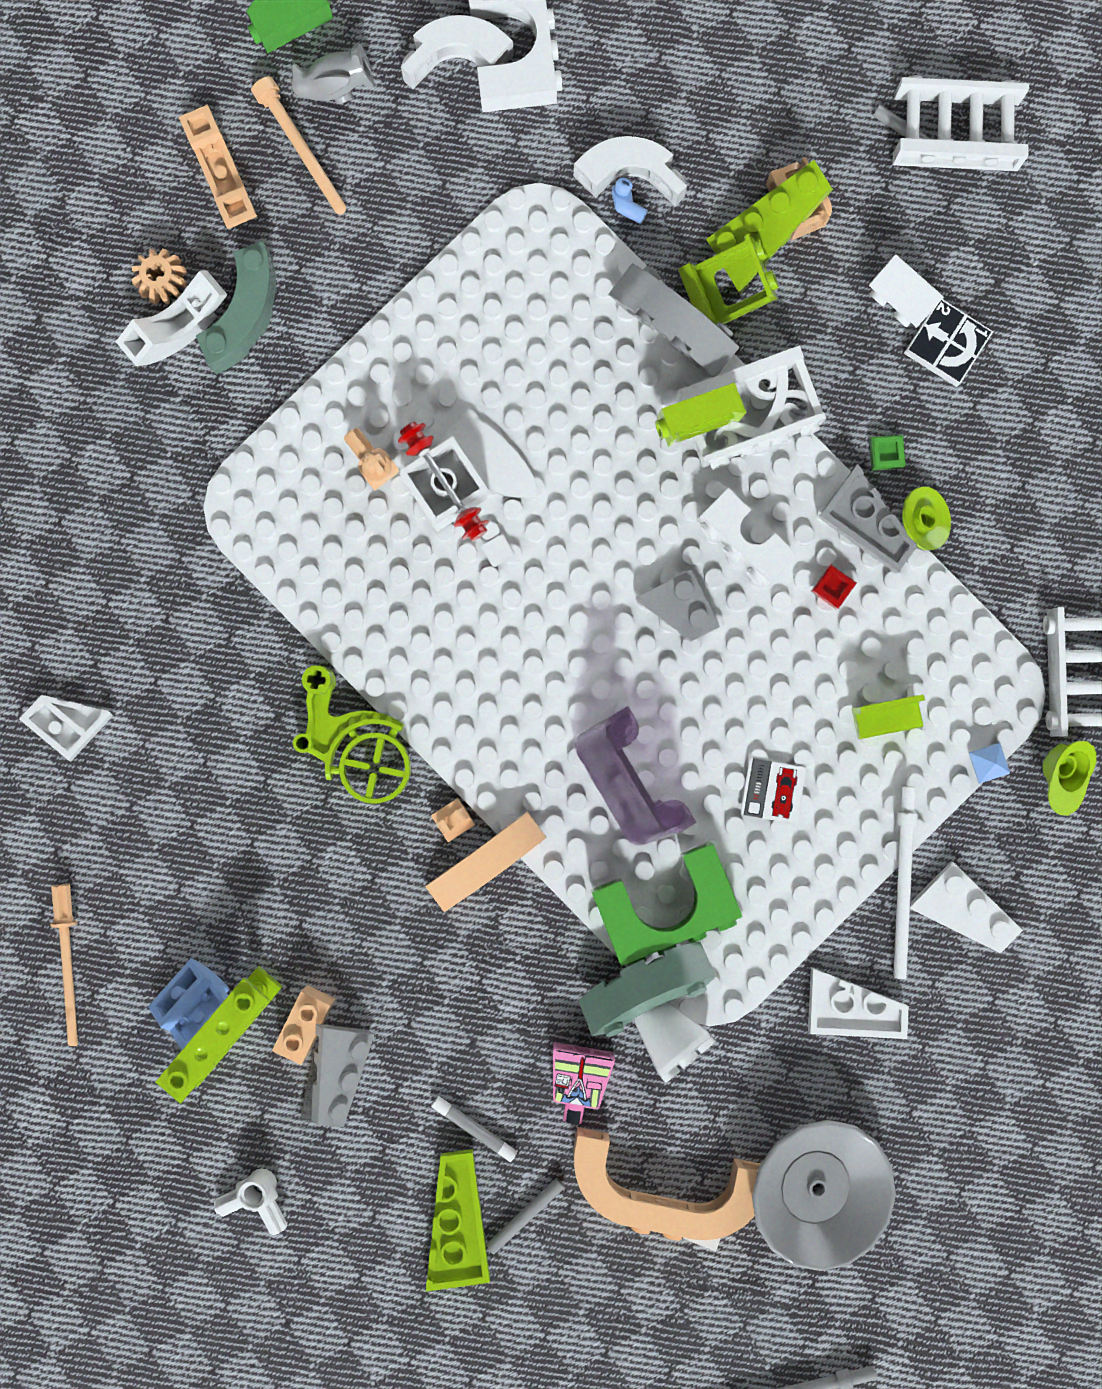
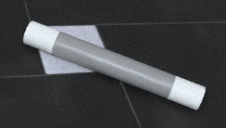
M440 1096L435 1099L431 1106L509 1162L514 1159L517 1150Z

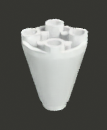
M670 1002L661 1004L633 1019L653 1065L665 1083L680 1072L677 1067L678 1065L684 1069L698 1058L699 1055L695 1052L696 1050L702 1054L716 1042L707 1030Z

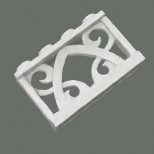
M800 345L678 390L676 395L677 403L735 382L739 395V388L746 385L747 389L754 396L764 400H774L767 418L759 428L735 421L719 428L715 434V441L719 436L725 437L727 445L724 448H711L706 442L707 432L692 437L702 468L711 466L712 470L728 465L730 463L729 459L741 454L742 459L759 453V447L770 443L772 448L789 442V436L801 433L802 437L820 430L819 425L826 420V416L822 411L805 366ZM793 368L801 390H788L789 369ZM763 379L768 380L770 387L767 389L776 388L775 392L760 390L759 382ZM786 398H798L806 404L807 413L803 419L793 420L789 417L791 410L799 411V408L793 403L785 404ZM779 419L784 427L771 431ZM737 436L749 439L736 444Z

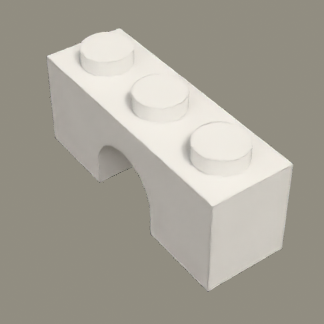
M727 488L698 519L702 524L700 529L709 539H718L725 546L723 552L735 563L740 561L747 567L746 574L758 585L763 583L767 587L788 567L798 554L776 533L762 544L747 542L741 534L740 526L742 520L749 514L751 509Z

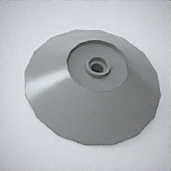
M832 1120L801 1125L775 1142L758 1168L752 1194L756 1226L771 1251L795 1267L825 1271L850 1265L875 1246L890 1223L896 1197L892 1165L878 1141L855 1125ZM820 1183L819 1189L813 1192V1186Z

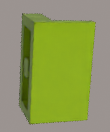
M924 694L851 708L857 738L865 739L924 727L919 702L925 701Z

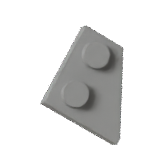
M692 570L635 598L637 603L646 607L658 616L661 621L670 625L690 642L720 627Z

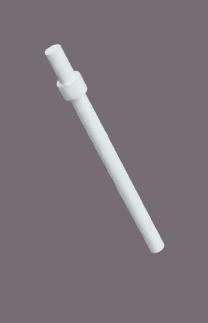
M902 786L901 811H898L897 825L900 826L893 971V977L897 979H906L913 831L914 827L917 826L918 813L914 812L916 787Z

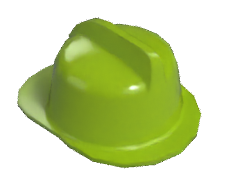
M1079 740L1070 745L1060 743L1049 751L1044 759L1043 774L1049 785L1048 800L1052 810L1058 815L1068 816L1074 813L1080 807L1085 797L1090 777L1096 765L1095 748L1087 741Z

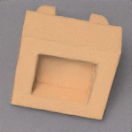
M459 798L431 815L447 842H450L476 825Z

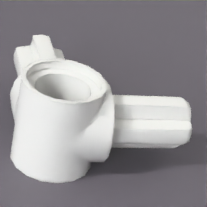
M267 1169L255 1170L248 1178L238 1182L236 1189L216 1198L214 1201L216 1214H220L223 1217L242 1207L246 1210H252V1212L258 1211L269 1233L272 1235L279 1234L287 1227V1222L275 1201L278 1197L275 1190L277 1186L276 1177ZM253 1185L259 1187L262 1193L256 1191Z

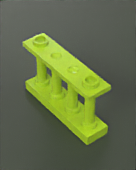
M258 966L248 979L244 977L155 1083L181 1104L191 1091L205 1080L283 986Z

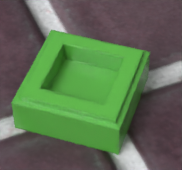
M903 435L871 437L869 439L871 471L902 469L905 467Z

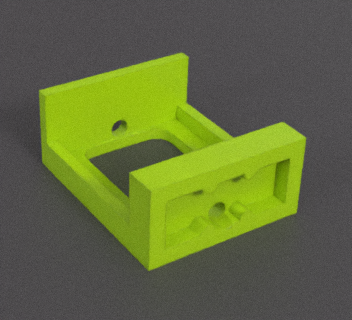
M749 234L744 236L746 241L695 266L688 263L678 268L691 304L715 325L718 322L722 324L728 323L778 299L775 292L779 288L778 281L772 270L767 272L763 261L767 258L765 248L760 239L755 241ZM748 256H752L764 289L732 306H726L715 280L716 272Z

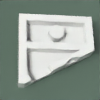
M41 695L19 720L71 762L113 715L108 710H100Z

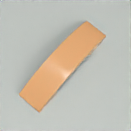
M208 104L180 116V122L197 156L227 229L257 217Z
M527 811L496 836L425 887L445 912L503 872L547 837Z

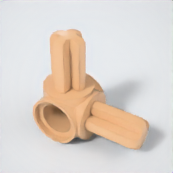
M355 428L345 435L344 441L360 460L357 465L358 470L374 491L400 471L383 448L375 449L360 429Z

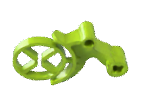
M313 665L308 667L302 675L303 687L308 692L306 699L308 711L306 734H298L293 739L294 749L300 753H310L325 762L326 780H332L333 774H340L345 789L354 798L362 802L377 804L397 797L405 789L411 775L409 754L405 747L395 738L398 731L401 732L405 725L391 716L374 711L350 712L339 717L330 715L328 708L332 691L336 686V676L331 669L323 666ZM321 675V677L326 678L324 685L320 684L317 688L318 684L313 683L314 676L319 677ZM370 724H382L392 727L388 735L384 733H367L359 736L356 731L357 728ZM349 734L352 741L344 749L339 766H333L336 751L343 739ZM305 738H307L309 742L307 748H304L303 746V740ZM369 738H378L373 757L374 763L381 762L385 740L394 744L404 759L405 771L385 766L379 768L380 773L403 778L399 787L393 793L383 798H373L377 773L370 774L365 796L358 793L352 787L346 774V765L366 770L371 768L370 763L348 759L352 749L361 741Z

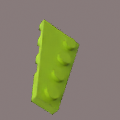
M813 160L706 240L717 255L746 241L744 236L749 234L755 241L761 240L767 253V258L763 260L766 266L769 263V259L781 246L783 247L791 238L790 235L801 223L808 219L833 188L816 161ZM748 256L724 268L741 294L758 273L752 256Z
M473 1149L441 1153L425 1292L490 1283V1271Z

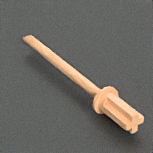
M70 884L52 885L54 918L53 922L50 923V927L59 928L68 1045L77 1046L78 1035L69 926L76 925L77 920H74L72 916Z

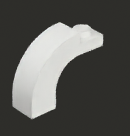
M466 15L443 17L426 24L413 35L416 51L412 50L405 56L401 70L404 82L414 89L437 64L446 59L465 58L476 63L479 67L506 64L513 57V41L498 27L483 19Z
M624 136L605 140L589 149L574 163L573 176L595 198L613 181L625 176H636L649 181L674 206H677L684 199L687 188L683 176L675 169L670 170L673 154L660 144L645 138Z
M207 270L199 271L172 305L154 316L132 319L116 343L135 366L148 365L163 360L187 346L197 338V334L209 327L217 317L214 311L225 299L227 293Z

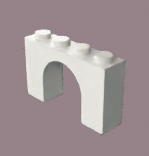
M469 0L470 15L472 17L483 20L501 17L518 19L532 30L536 39L532 50L517 62L477 67L482 112L557 104V91H562L561 71L554 70L553 60H558L559 58L557 39L551 40L550 30L555 29L553 8L547 9L546 0Z

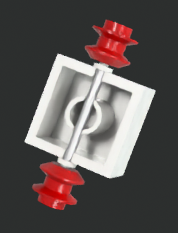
M412 422L400 430L401 437L398 439V443H407L409 446L406 451L407 456L419 455L420 458L398 471L402 480L437 532L455 521L453 526L462 527L465 531L462 536L463 540L470 538L471 541L477 540L488 531L485 526L490 521H481L478 515L482 509L476 506L490 498L489 489L453 436L430 450L434 437L433 435H424L425 423L417 424Z

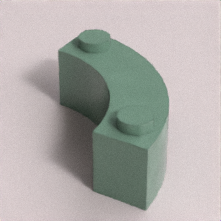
M263 241L233 252L237 267V283L232 301L223 316L215 324L196 335L206 363L216 375L231 368L250 353V348L260 336L264 335L270 323L277 290L276 274L271 255Z
M701 942L666 950L663 952L664 956L652 960L648 965H646L644 960H641L621 970L620 977L611 980L608 984L602 981L587 992L578 1002L591 1035L605 1034L606 1037L615 1036L624 1031V1026L633 1019L661 1004L685 995L695 997L704 993L707 990L706 986L716 975Z

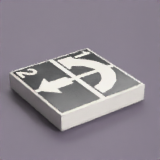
M942 299L929 313L904 354L957 387L966 376L993 331Z

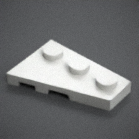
M949 862L910 902V909L999 953L1023 931L954 862Z
M811 967L808 1032L810 1034L907 1039L909 1006Z

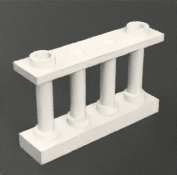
M918 75L902 77L894 93V100H907L906 138H900L893 152V165L1018 171L1028 157V144H1017L1014 141L1015 105L1019 106L1027 94L1029 83H1018L1015 80L992 82L930 79ZM920 101L939 102L937 140L919 137ZM952 102L970 103L969 141H954L951 138ZM983 104L1001 105L1000 143L985 142L982 139Z
M1064 607L1046 610L1047 615L1043 619V631L1047 634L1050 711L1046 714V726L1050 730V737L1068 736V727L1102 726V713L1067 714V695L1102 694V681H1066V663L1102 662V649H1065V631L1102 630V617L1065 618Z

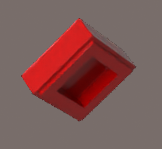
M830 564L811 592L837 610L857 582Z

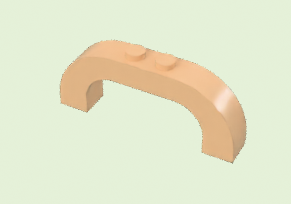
M577 1127L574 1141V1168L577 1183L588 1203L599 1214L610 1221L631 1227L634 1232L640 1234H649L650 1231L663 1233L664 1237L675 1241L682 1240V1237L694 1240H714L735 1233L755 1216L752 1194L761 1163L734 1158L730 1180L724 1192L712 1201L692 1203L632 1191L619 1186L611 1179L606 1170V1159L610 1144L609 1133Z

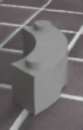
M632 263L608 295L627 313L668 339L669 343L697 368L712 377L717 376L739 349V346L730 338L733 335L732 331L720 322L715 325L688 301L659 281L661 276L651 267L646 265L644 269H641Z

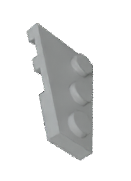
M857 464L818 518L891 571L898 573L917 548V545L907 535L905 528L898 518L889 511L881 500L882 496L876 488L871 486L863 475V470Z
M316 1024L315 1035L319 1037L318 1051L314 1053V1063L317 1065V1080L313 1083L311 1120L317 1125L344 1127L374 1034L364 1029Z

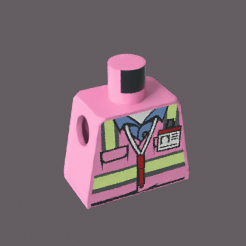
M557 1042L553 1043V1101L565 1104L563 1121L581 1124L584 1107L591 1109L599 1108L614 1066V1052Z

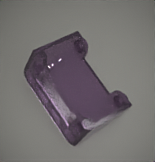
M629 706L582 732L575 741V750L625 837L630 843L643 846L681 832L697 822L689 808L679 800L671 799L662 802L660 799H657L654 802L652 801L622 749L631 744L639 733L637 720Z

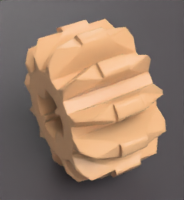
M149 248V257L146 259L144 256L138 255L141 266H131L132 271L137 275L131 280L132 284L139 288L138 294L145 299L149 297L151 303L156 305L160 299L165 304L170 305L171 295L179 298L181 294L177 289L187 287V282L183 279L187 275V270L184 266H180L181 260L177 255L170 256V253L163 248L158 255L154 249Z

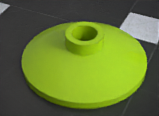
M919 487L912 490L906 497L902 510L905 531L916 543L917 547L923 550L938 549L947 541L950 534L951 517L944 498L930 487Z

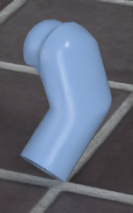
M619 178L612 187L615 209L625 217L642 224L648 210L633 202L632 182L627 178Z

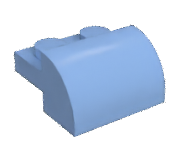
M190 958L148 1008L159 1026L170 1031L181 1050H183L228 997L227 992L230 989L209 968Z

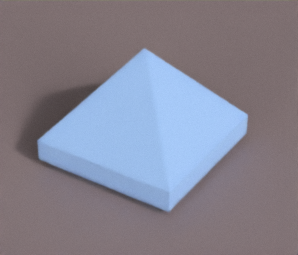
M1000 743L969 752L978 783L1010 774Z

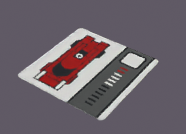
M750 758L741 814L797 824L806 768Z

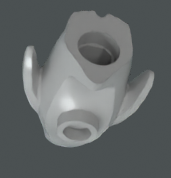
M361 44L353 45L350 51L324 55L315 60L308 70H302L296 63L292 65L293 77L291 85L293 92L298 97L321 101L335 100L336 104H342L353 97L351 90L356 86L375 87L370 63Z

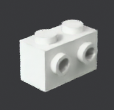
M894 254L869 283V286L873 289L869 295L880 305L884 306L888 302L897 311L893 316L905 327L912 323L917 328L944 298L942 294L897 254Z

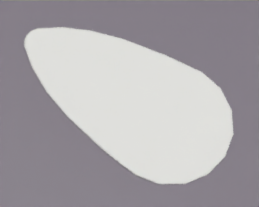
M463 419L453 423L445 431L441 443L453 436L489 491L515 498H532L537 494V486L527 464L518 452L490 425L478 419Z

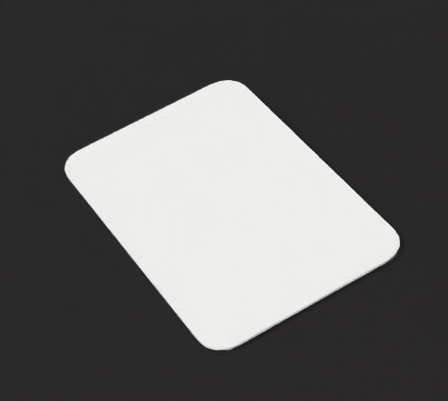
M543 183L518 186L495 199L222 462L208 483L203 505L207 530L220 551L377 712L391 716L405 725L401 732L398 731V733L496 834L500 833L527 811L547 838L521 857V859L616 957V952L591 889L621 878L633 909L642 921L654 927L674 926L685 919L694 902L693 885L680 853L707 842L713 843L743 917L736 920L737 925L724 931H719L717 927L707 931L706 938L697 941L701 942L716 975L706 986L707 990L695 997L685 995L668 1002L697 1024L715 1026L736 1022L757 1008L898 868L900 826L897 825L898 811H901L902 786L916 787L914 812L918 813L917 826L914 827L913 853L982 784L978 783L969 752L1000 743L1007 760L1028 739L1041 719L1046 696L1041 669L1029 651L929 550L917 547L898 573H894L818 518L851 471L814 434L802 437L801 433L789 436L790 441L781 446L772 448L770 443L759 447L760 452L751 457L742 459L740 454L730 458L728 465L712 470L711 466L702 468L692 438L678 443L674 441L672 446L668 447L666 440L659 437L655 426L660 410L677 403L676 395L679 389L712 378V376L697 368L674 348L668 339L627 313L608 295L632 263L641 269H644L646 264L582 200L562 187ZM734 354L718 375L745 366V364ZM762 381L759 382L760 390L771 392ZM746 385L739 388L740 397L746 414L739 422L759 428L767 418L774 400L760 399L754 396L747 389ZM791 411L789 412L791 419L799 420ZM463 419H478L490 425L518 452L534 477L537 494L532 498H515L489 491L490 498L476 506L482 509L478 515L481 521H490L485 526L488 531L475 541H471L470 538L463 540L462 536L465 531L462 527H454L455 521L438 532L435 530L399 473L374 491L358 470L357 465L360 460L344 441L345 435L350 430L360 429L375 449L383 448L398 469L401 470L420 458L419 455L407 456L406 451L409 448L407 443H398V439L401 437L400 430L412 422L417 424L425 423L424 435H433L434 437L430 450L440 445L445 431L453 423ZM779 419L771 431L784 427ZM719 428L706 434V442L713 449H721L727 445V439L723 436H719L715 441V434ZM737 436L736 444L749 439ZM727 488L751 509L749 514L742 520L740 526L741 534L747 542L762 544L776 533L798 554L788 567L767 587L763 583L758 585L746 574L748 568L740 561L737 563L732 561L723 552L725 546L716 538L714 540L709 539L700 529L702 524L698 519ZM503 534L514 556L498 566L492 567L481 546ZM830 564L857 582L837 610L811 592ZM689 570H692L720 625L719 628L691 642L670 625L661 621L658 616L646 607L637 603L635 599L637 596ZM924 694L925 701L919 702L924 727L865 739L857 738L851 708ZM750 758L806 768L797 824L741 814ZM687 939V940H685V941H683V942H680V943L676 944V947L683 946V945L690 944V943L688 942V939ZM658 952L645 956L647 959L645 963L648 965L652 960L664 955H659Z

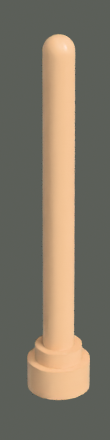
M270 76L258 80L251 88L254 97L259 104L269 107L333 210L337 214L345 213V203L279 101V87Z

